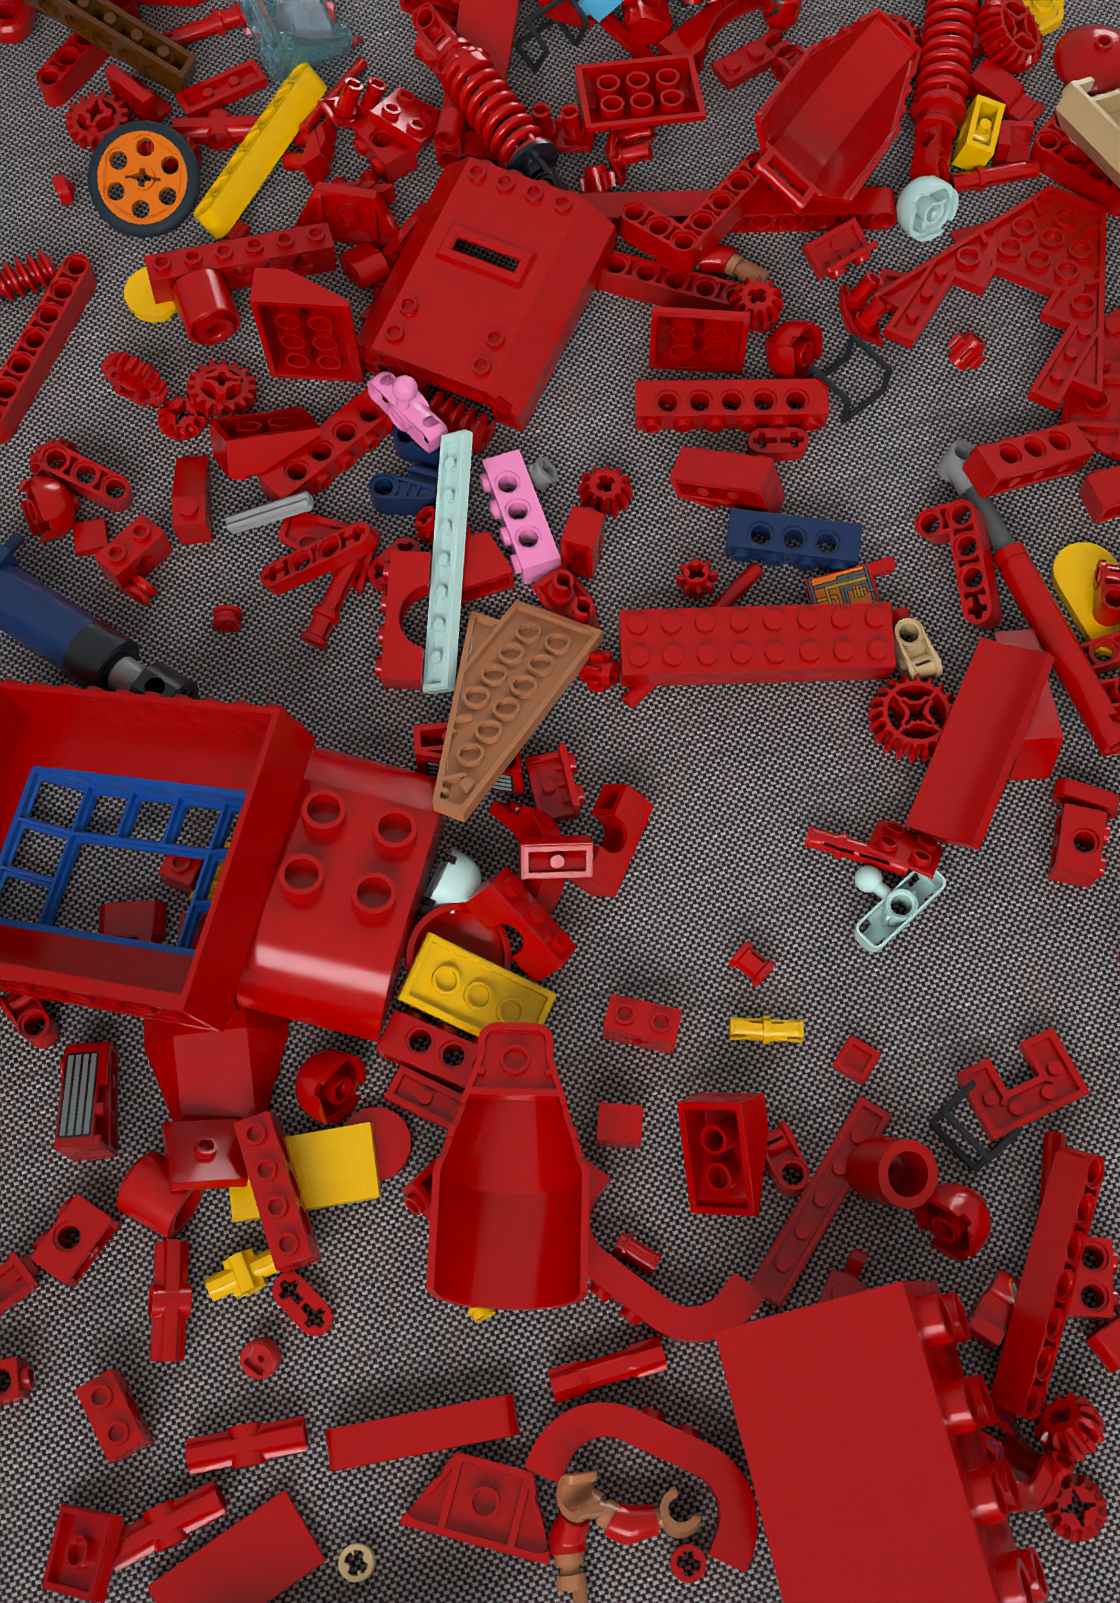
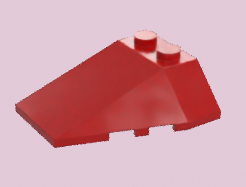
M237 993L235 994L224 1032L143 1018L144 1048L173 1122L238 1119V1121L270 1110L276 1077H278L280 1072L282 1054L290 1034L288 1018L238 1006Z

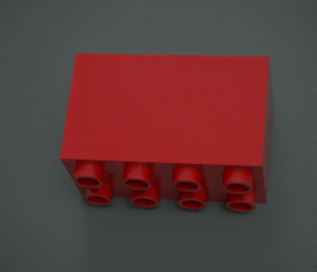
M899 1281L714 1332L783 1603H1040L1049 1600L1045 1573L1035 1548L1027 1547L1017 1550L1008 1521V1514L1022 1510L1021 1496L1014 1472L1008 1460L1002 1459L991 1462L981 1428L995 1425L994 1406L982 1375L977 1374L969 1377L964 1375L955 1344L969 1341L970 1329L964 1307L955 1291L941 1295L936 1281Z

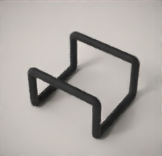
M553 0L525 20V25L530 32L515 42V48L533 73L539 72L549 52L547 44L539 33L555 22L574 47H577L581 42L590 21L576 0H568L584 22L576 38L573 37L563 22L549 19L537 28L531 23L565 0ZM533 37L543 49L536 65H534L521 46Z
M851 334L845 355L823 372L816 366L810 365L806 379H812L814 373L816 375L814 379L819 378L845 402L840 421L841 423H846L886 392L892 374V367L856 334ZM855 342L882 366L886 372L881 388L849 412L851 399L827 376L849 360Z
M971 1080L930 1119L929 1126L970 1170L976 1172L981 1170L990 1160L995 1159L1021 1134L1022 1130L1016 1127L987 1151L950 1113L975 1088L976 1082ZM943 1117L982 1156L976 1164L937 1125Z

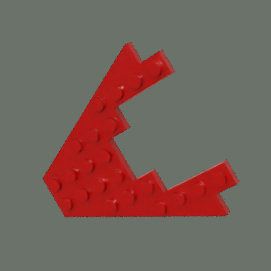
M1053 185L1047 186L877 291L876 293L884 294L889 298L892 307L887 311L894 314L884 330L883 337L912 349L953 285L982 296L993 278L998 276L1049 297L1048 302L1041 311L1039 320L1066 331L1029 390L1027 399L1055 411L1058 410L1070 389L1099 400L1103 390L1107 207Z

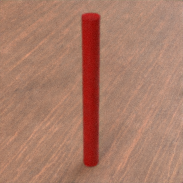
M358 58L323 99L339 97L345 79L349 77L357 79L367 68V61L364 58ZM319 104L299 125L302 133L309 134L326 114Z

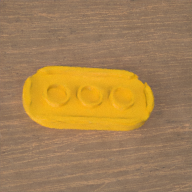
M1078 542L1066 546L1058 553L1051 570V582L1084 639L1088 642L1120 631V622L1117 625L1106 627L1096 622L1092 613L1094 599L1093 579L1099 559L1106 560L1107 564L1118 566L1119 564L1105 548L1093 543ZM1100 647L1095 651V653L1103 657L1104 655L1114 657L1113 652L1105 647Z

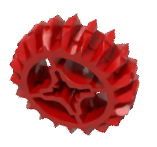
M985 0V3L978 9V15L975 18L977 21L975 33L979 36L978 43L982 45L983 52L987 54L991 61L1013 76L1027 71L1033 67V64L1038 62V59L1042 56L1041 50L1044 48L1041 41L1043 35L1039 32L1040 25L1036 23L1035 15H1032L1029 6L1023 4V0Z
M905 674L900 677L899 683L891 679L887 682L886 687L881 686L878 689L877 697L872 698L870 702L871 710L867 714V719L871 721L868 727L869 733H876L874 737L875 744L885 743L883 748L884 754L889 753L891 750L896 752V761L900 760L902 755L907 756L909 765L914 763L916 757H919L924 764L934 754L953 706L951 703L954 700V693L944 695V684L938 685L936 688L932 685V677L928 678L926 682L921 681L919 674H916L914 681H910ZM931 708L939 719L940 728L935 725L936 721L930 716L929 710ZM888 710L893 713V718L899 724L897 730L889 720ZM921 713L919 720L917 718L916 721L912 720L908 725H906L909 718L910 720L911 717L916 718ZM912 736H913V737H918V738H920V739H913V738H909V737H912Z

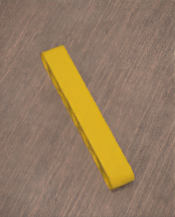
M303 62L292 70L195 209L194 217L215 239L224 237L232 229L300 130L299 125L316 107L318 104L317 100L321 99L325 94L327 85L308 62Z

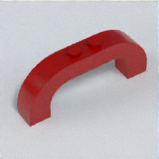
M584 1158L590 1172L588 1281L591 1285L588 1288L589 1291L605 1303L611 1298L622 1307L618 1313L635 1327L641 1322L653 1332L670 1340L683 1343L716 1340L715 1331L743 1324L752 1316L766 1296L735 1272L714 1299L700 1306L686 1307L675 1304L665 1298L607 1253L597 1243L592 1234L590 1216L596 1202L610 1185L611 1177Z
M594 1402L574 1407L553 1420L536 1440L524 1468L558 1483L561 1476L565 1475L575 1452L586 1442L600 1437L619 1439L698 1476L711 1489L718 1509L717 1525L706 1554L745 1573L747 1572L755 1550L758 1534V1517L753 1493L737 1465L718 1448L700 1440L701 1431L681 1422L678 1429L664 1423L666 1415L647 1406H644L642 1412L617 1403Z

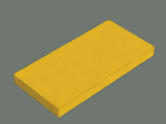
M427 932L396 999L478 1038L479 1033L486 1025L495 1022L538 1023L544 1025L557 994L431 932Z
M371 1122L285 1137L307 1211L382 1198L373 1124ZM249 1177L247 1186L229 1187L232 1222L239 1223L261 1219Z

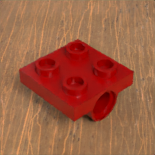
M399 87L370 111L368 122L419 153L435 137L439 110L417 98L411 91Z

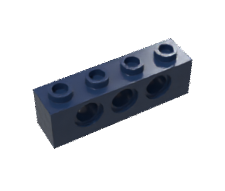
M731 508L724 556L731 557L736 562H749L751 559L763 561L768 566L778 567L783 564L796 565L800 570L812 571L816 568L829 569L830 573L857 566L863 524ZM763 535L767 538L768 542L757 544L751 537ZM795 539L801 546L789 548L784 541ZM827 543L831 545L833 551L828 553L822 552L818 549L817 545Z

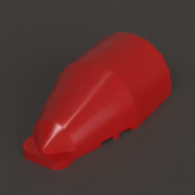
M495 1022L486 1025L479 1033L477 1059L432 1172L426 1290L435 1299L479 1309L541 1310L579 1303L588 1295L590 1172L578 1141L576 1128L573 1125L566 1097L553 1060V1035L542 1024Z

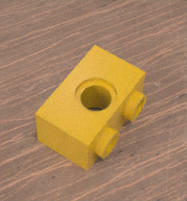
M977 94L965 112L967 114L966 120L960 126L951 165L967 171H971L977 166H983V168L986 166L995 151L1005 104Z

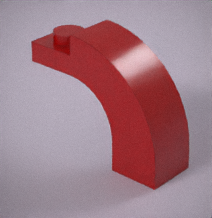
M495 800L488 811L515 834L518 842L519 837L562 836L556 822L547 812L522 805L517 801L511 800L508 804ZM519 865L516 877L521 880L525 888L551 915L560 899L566 878L521 879Z

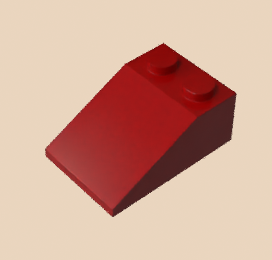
M302 406L209 419L212 456L227 477L234 480H246L251 475L263 473L321 434V427Z
M700 1092L678 1101L677 1107L690 1212L736 1216L759 1215L769 1131L764 1093Z

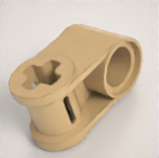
M904 618L898 621L893 630L895 661L901 676L905 674L910 681H914L916 674H919L921 679L929 676L935 678L941 676L943 667L940 657L932 647L923 625L913 618ZM900 635H908L912 638L913 642H905L901 639Z

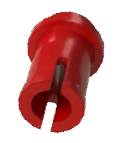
M622 1232L611 1252L618 1255L616 1258L618 1261L622 1258L651 1276L662 1257V1253H658L634 1239L633 1233L627 1235Z

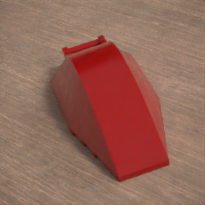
M879 7L859 18L853 25H846L833 36L830 34L825 37L821 43L809 46L754 116L761 157L750 172L755 176L759 174L793 205L791 209L796 214L806 206L809 200L849 204L901 131L902 126L899 125L900 118L906 112L907 106L904 103L906 97L911 93L912 86L909 84L911 78L916 74L922 48ZM768 163L775 170H777L788 182H790L801 193V195L791 185H789L778 173H776L768 165Z

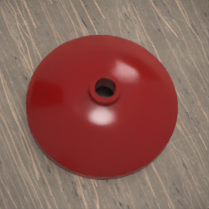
M1090 24L1079 26L1064 34L1058 41L1053 54V66L1059 79L1067 85L1071 81L1091 76L1095 81L1087 93L1090 97L1108 93L1117 88L1120 89V30L1108 25Z
M464 903L442 905L426 913L413 927L405 948L407 974L427 932H431L509 971L511 969V945L503 926L498 924L487 930Z

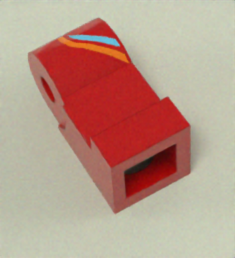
M1001 1268L995 1273L985 1291L983 1290L967 1317L970 1335L990 1349L998 1347L1006 1334L1005 1330L1010 1323L1021 1282Z

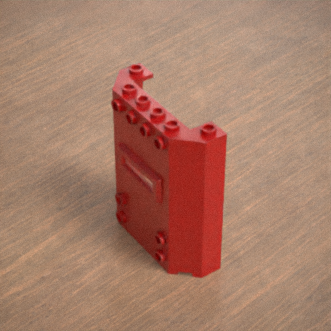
M467 157L447 164L357 336L363 371L373 375L386 372L388 368L491 407L495 422L524 432L617 244L615 225L575 191H565L553 187L547 181L528 178L517 170L503 169L486 159L478 160L473 157ZM461 239L513 258L519 262L513 272L456 251L453 248L457 240Z

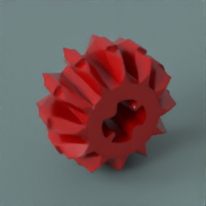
M760 275L756 282H752L746 277L744 285L736 284L734 294L730 297L729 306L732 308L731 311L751 312L749 325L752 332L757 329V326H761L766 331L769 328V323L776 324L779 320V313L783 311L784 302L781 299V288H774L773 279L766 283L762 282L763 280Z
M608 463L603 470L594 465L592 474L584 472L582 483L578 485L580 505L582 508L591 507L596 509L598 512L605 514V518L607 514L617 518L619 510L627 511L629 501L633 497V489L630 487L631 480L629 476H622L623 471L621 467L612 471Z
M1070 1392L1064 1399L1056 1395L1055 1401L1051 1405L1044 1404L1045 1411L1036 1418L1037 1426L1034 1432L1045 1452L1049 1451L1053 1454L1057 1450L1063 1451L1082 1463L1084 1462L1085 1455L1089 1452L1097 1454L1095 1444L1105 1441L1103 1429L1106 1426L1103 1423V1418L1091 1401L1087 1400L1084 1396L1078 1397Z

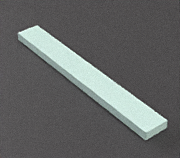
M466 429L441 435L422 691L428 694L452 692L455 690L473 433Z

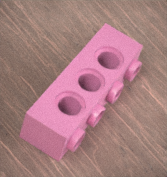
M517 449L482 460L483 473L479 474L480 484L483 492H489L492 500L489 501V507L493 519H500L502 527L499 528V534L503 546H510L512 555H509L514 574L520 573L523 584L540 580L561 566V557L521 453ZM505 489H513V490H514V491H512V492H503V490H505ZM517 515L524 516L522 519H513L512 517ZM527 542L535 544L531 547L523 546V544Z

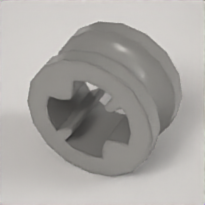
M539 457L536 459L535 464H530L527 467L532 484L540 490H546L550 483H555L558 479L555 467L546 458Z

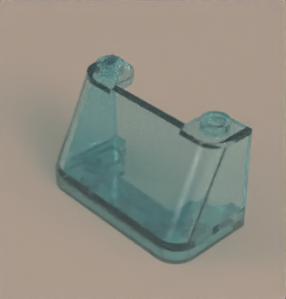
M237 0L267 71L273 80L286 79L292 70L303 62H308L313 68L347 53L352 46L353 35L350 28L344 22H335L333 24L322 0Z

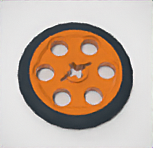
M149 120L132 121L120 125L109 132L97 145L90 159L87 174L89 194L101 218L119 232L138 238L157 237L169 233L181 225L191 214L198 200L201 186L200 167L196 154L189 143L176 130L162 123ZM143 141H152L154 144L152 154L141 156L139 153L140 144ZM117 154L126 155L127 163L122 169H114L112 166V159ZM170 158L177 159L179 163V168L174 174H166L163 169L165 161ZM144 172H146L154 180L146 181L142 187V184L135 179L143 177ZM114 185H122L125 190L124 196L120 200H112L109 194L110 189ZM167 189H172L176 192V200L171 205H164L161 201V195ZM140 202H145L149 205V213L144 218H137L134 214L135 206Z

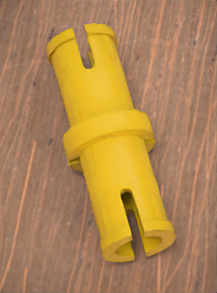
M763 1015L762 1018L730 1017L729 1040L761 1041L762 1044H770V1041L803 1042V1019H771L770 1015Z

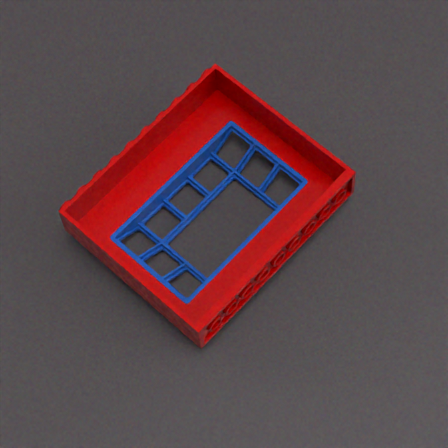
M5 678L4 682L0 681V896L7 878H14L50 888L38 924L0 917V991L224 1032L316 738L304 729L305 725L294 720L287 714L285 707L275 703L257 706L244 700L225 703L213 697H205L204 700H194L182 694H175L174 698L164 697L151 691H146L144 695L134 694L125 689H116L115 692H109L95 686H88L87 689H78L65 683H61L59 687L40 681H32L31 684H24L11 678ZM42 782L84 792L71 829L30 818ZM99 796L128 799L116 835L86 832ZM144 801L174 805L161 842L131 838L141 805ZM189 807L220 810L209 848L176 844ZM236 812H240L229 848H224ZM26 829L67 840L54 877L12 866ZM83 843L204 860L176 946L53 926L78 852ZM224 861L213 898L207 900L218 864ZM208 912L196 950L191 949L203 913Z

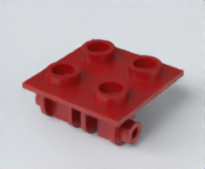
M879 819L865 850L933 879L944 847L929 836H918L906 831L902 825L896 822Z

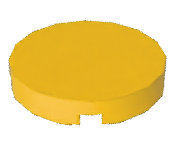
M146 267L136 271L127 280L124 287V299L127 307L134 313L135 317L142 321L157 323L171 319V315L176 312L178 314L174 301L155 304Z

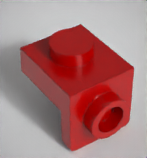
M15 1251L7 1255L9 1260L0 1266V1315H3L40 1287L34 1278L40 1272L27 1254L20 1259Z

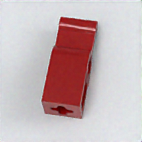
M986 58L970 75L967 97L973 101L977 94L1005 104L1002 118L1007 116L1012 121L1035 122L1045 110L1042 103L1035 102L1025 94L1024 87L1018 79L989 58Z

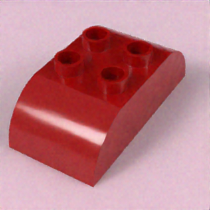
M318 747L310 756L237 988L238 1006L379 1042L404 962L407 940L415 926L448 816L433 809L432 800L437 777L323 747Z

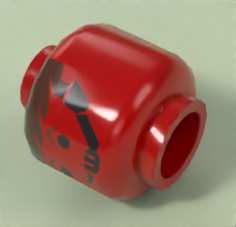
M764 0L761 12L762 18L767 22L766 25L769 28H779L781 31H787L789 27L797 23L803 0Z

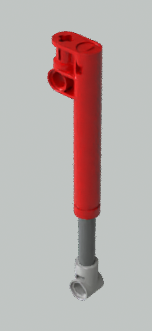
M965 440L954 441L937 464L938 474L945 481L953 484L961 499L970 501L984 513L989 541L996 553L993 561L1001 572L1002 578L1031 629L1035 630L1038 643L1043 652H1049L1055 658L1052 668L1098 751L1103 757L1120 754V677L1100 681L1033 560L1029 557L1025 546L1021 542L1014 541L991 498L982 499L963 471L962 467L969 459L971 450L975 447Z

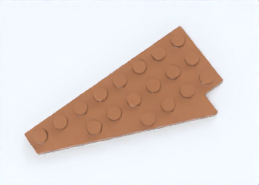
M515 600L500 620L472 610L469 616L432 800L434 811L463 823L467 821L588 662L589 653H594L604 641L603 630L519 600Z

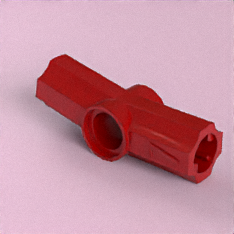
M171 1239L158 1241L154 1245L153 1283L150 1285L148 1298V1316L151 1319L149 1361H184L186 1318L190 1317L192 1305L191 1283H188L189 1242Z

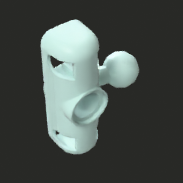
M864 865L859 868L854 878L856 886L865 893L874 892L882 900L857 923L854 930L857 942L869 952L880 951L943 891L946 886L944 876L936 870L933 879L912 871L892 890L882 882L883 877L878 868L872 865ZM916 873L919 880L910 888L908 881ZM934 892V894L927 901H924V899L928 895ZM898 903L903 905L907 910V914H896L891 909V904ZM868 919L870 926L861 933L859 927ZM883 938L886 939L882 944L877 945Z

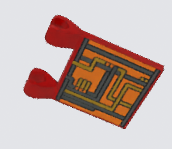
M889 556L865 565L805 580V585L811 604L879 603L881 601L874 577L891 574L893 569H895V562ZM907 607L892 610L893 626H896L898 621L904 618H910Z

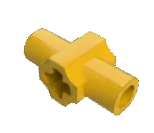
M251 1248L238 1252L223 1261L224 1270L205 1278V1285L214 1302L234 1293L235 1298L239 1299L260 1291L268 1285L266 1277L279 1271L275 1270L270 1249L256 1254L255 1250Z

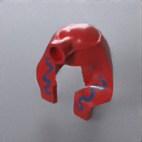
M994 1406L995 1425L1005 1431V1448L1001 1442L982 1431L990 1461L1007 1459L1010 1463L1021 1496L1022 1510L1019 1512H1038L1049 1507L1056 1500L1065 1475H1071L1075 1469L1076 1463L1069 1454L1059 1450L1054 1451L1053 1454L1049 1451L1036 1453L1021 1434L1017 1425L1016 1415Z

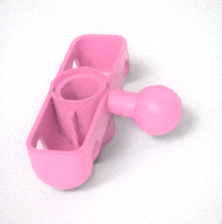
M381 372L367 382L370 397L389 415L391 421L399 430L406 432L429 454L440 446L441 435L448 434V428L430 410L426 399L418 391L417 383L412 377L408 375L396 377L390 372ZM383 396L389 401V403H386L382 400Z

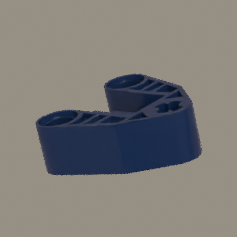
M394 426L392 434L396 454L400 459L413 464L410 467L408 477L403 478L384 472L374 475L368 485L372 505L381 514L417 515L426 506H436L440 446L429 454L406 432ZM471 479L469 482L468 502L472 496ZM382 492H390L387 495H379Z

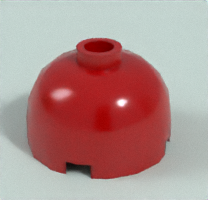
M792 319L781 323L772 332L771 336L767 338L764 346L767 364L771 372L778 379H806L808 367L813 365L814 359H821L823 335L821 328L814 326L815 322Z
M37 476L20 481L19 493L25 492L27 500L20 502L22 511L32 535L37 536L40 534L41 538L38 541L40 544L63 537L72 530L76 520V511L80 508L75 492H69L66 485L54 477Z
M337 1049L318 1051L308 1058L299 1067L295 1083L296 1100L304 1112L313 1119L327 1125L328 1122L336 1125L346 1119L360 1100V1095H354L358 1089L359 1082L365 1084L366 1070L363 1061L357 1056Z
M955 1182L938 1184L933 1195L926 1203L914 1208L913 1214L921 1232L927 1228L937 1238L930 1241V1243L949 1258L957 1261H965L969 1256L972 1258L984 1247L989 1239L992 1220L983 1196L967 1186Z

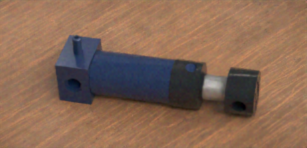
M14 532L3 545L0 544V630L63 671L64 675L85 689L88 686L99 687L109 692H115L116 689H125L134 694L144 695L146 691H151L164 697L174 698L175 694H182L197 700L199 691L198 686L162 661L154 662L148 667L143 666L138 662L140 651L139 645L105 621L98 620L24 571L13 555L25 542L21 534Z

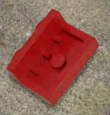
M853 217L804 245L801 250L819 281L826 276H829L831 280L847 272L845 266L851 262H854L855 266L865 262L872 257L870 251L879 245L876 240L868 243L859 223Z
M565 743L558 744V751L525 758L535 808L547 812L555 822L580 817V805L585 804V797L582 785H575L572 774L578 772L574 752L567 753Z

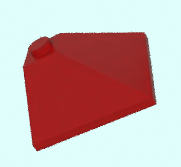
M652 306L649 369L742 374L751 312Z

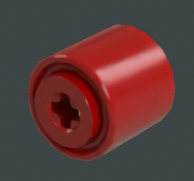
M212 269L192 271L181 277L172 288L173 301L186 334L192 342L199 345L217 344L229 339L237 332L241 325V317L227 282L220 272Z
M873 1135L862 1140L854 1148L849 1160L848 1175L852 1187L860 1197L872 1203L901 1209H914L926 1203L933 1195L938 1183V1167L934 1155L927 1146L916 1140Z
M149 1151L138 1159L125 1175L119 1188L117 1208L121 1213L170 1240L174 1239L188 1224L203 1197L205 1189L170 1191L165 1156L157 1151Z

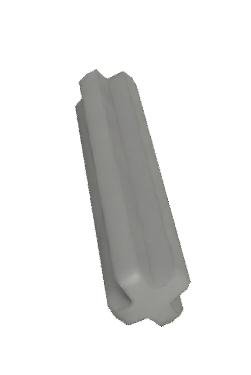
M307 491L229 515L225 518V526L227 531H230L232 534L253 529L312 510L314 508V498Z

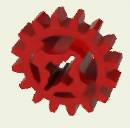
M101 91L99 96L89 92V98L87 99L79 96L80 103L78 105L71 103L70 108L72 112H65L67 119L65 126L73 143L78 142L81 149L90 145L92 152L95 151L97 145L109 132L131 121V116L123 100L118 101L114 93L108 98L105 91Z
M115 350L113 353L110 352L101 364L100 370L105 373L103 377L112 382L113 390L118 395L130 399L137 405H142L143 407L149 405L155 409L157 406L161 407L170 390L165 387L167 382L159 379L160 374L155 367L139 360L135 355H128L127 352H123L121 355Z
M222 359L218 365L213 360H209V367L199 364L198 372H190V380L187 381V394L189 395V403L195 404L196 412L205 410L206 418H210L213 414H216L217 418H221L224 415L235 416L237 412L242 415L247 414V407L253 408L254 399H257V386L255 385V377L249 376V369L247 367L241 370L238 369V362L235 361L230 366L227 365L226 359Z

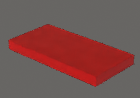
M284 1490L149 1584L147 1588L155 1603H268L322 1565L327 1559L287 1490Z

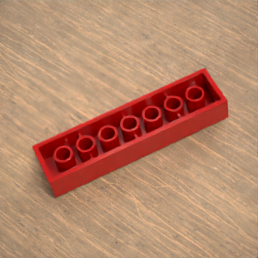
M891 602L619 611L618 634L621 687H632L639 684L676 686L889 679L896 668Z

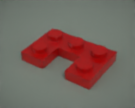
M1053 1027L1018 1045L1035 1075L1033 1079L1007 1091L990 1058L966 1068L954 1076L961 1089L971 1080L976 1082L975 1088L965 1097L990 1142L1007 1135L1016 1127L1021 1128L1090 1093Z

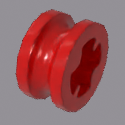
M134 575L131 579L132 585H126L124 591L134 601L148 607L151 604L150 597H156L158 590L144 578Z
M233 605L214 607L213 616L215 618L212 620V627L215 630L234 633L242 629L240 619L243 617V611L239 607Z
M688 1543L681 1544L674 1549L670 1557V1568L680 1581L694 1583L701 1579L707 1567L706 1557L697 1546ZM684 1551H692L693 1558L699 1561L698 1570L692 1569V1575H684L683 1568L677 1566L678 1556L685 1557Z

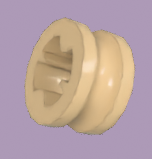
M362 1543L351 1544L341 1552L338 1560V1568L342 1577L354 1583L364 1581L370 1577L376 1565L373 1550ZM356 1550L364 1553L363 1561L368 1564L364 1573L362 1569L358 1570V1575L350 1572L352 1565L347 1562L349 1554L351 1553L352 1556H355L357 1554Z

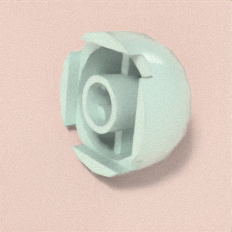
M936 176L918 177L911 181L898 197L896 204L897 220L909 236L920 242L930 241L944 231L941 227L947 219L952 222L959 205V194L952 188L951 184Z
M451 847L446 854L452 856L448 863L440 862L424 894L425 897L430 899L428 906L421 904L420 911L426 914L442 905L465 903L481 885L482 881L480 869L473 859Z

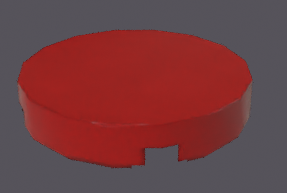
M369 1107L354 1113L344 1123L343 1127L367 1122L373 1124L379 1180L383 1181L397 1176L407 1165L412 1153L411 1134L406 1122L394 1111L383 1107Z

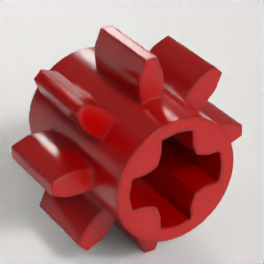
M606 163L583 168L585 176L578 178L582 193L611 192L610 187L617 185L614 170L607 171Z
M969 331L966 335L962 332L960 334L957 332L947 343L951 348L947 357L962 371H965L968 366L971 369H977L987 358L982 353L987 345L972 331Z
M435 505L424 507L415 518L414 528L418 531L416 536L425 545L430 542L433 544Z
M693 557L692 561L686 565L680 564L682 575L676 576L677 586H684L683 596L685 598L691 595L697 597L698 601H700L701 597L707 594V592L710 594L714 593V585L712 583L718 581L717 571H710V560L704 563Z
M597 649L595 653H589L588 662L579 672L580 679L583 680V683L588 684V690L603 693L604 689H610V686L617 684L621 668L619 662L611 658V651Z

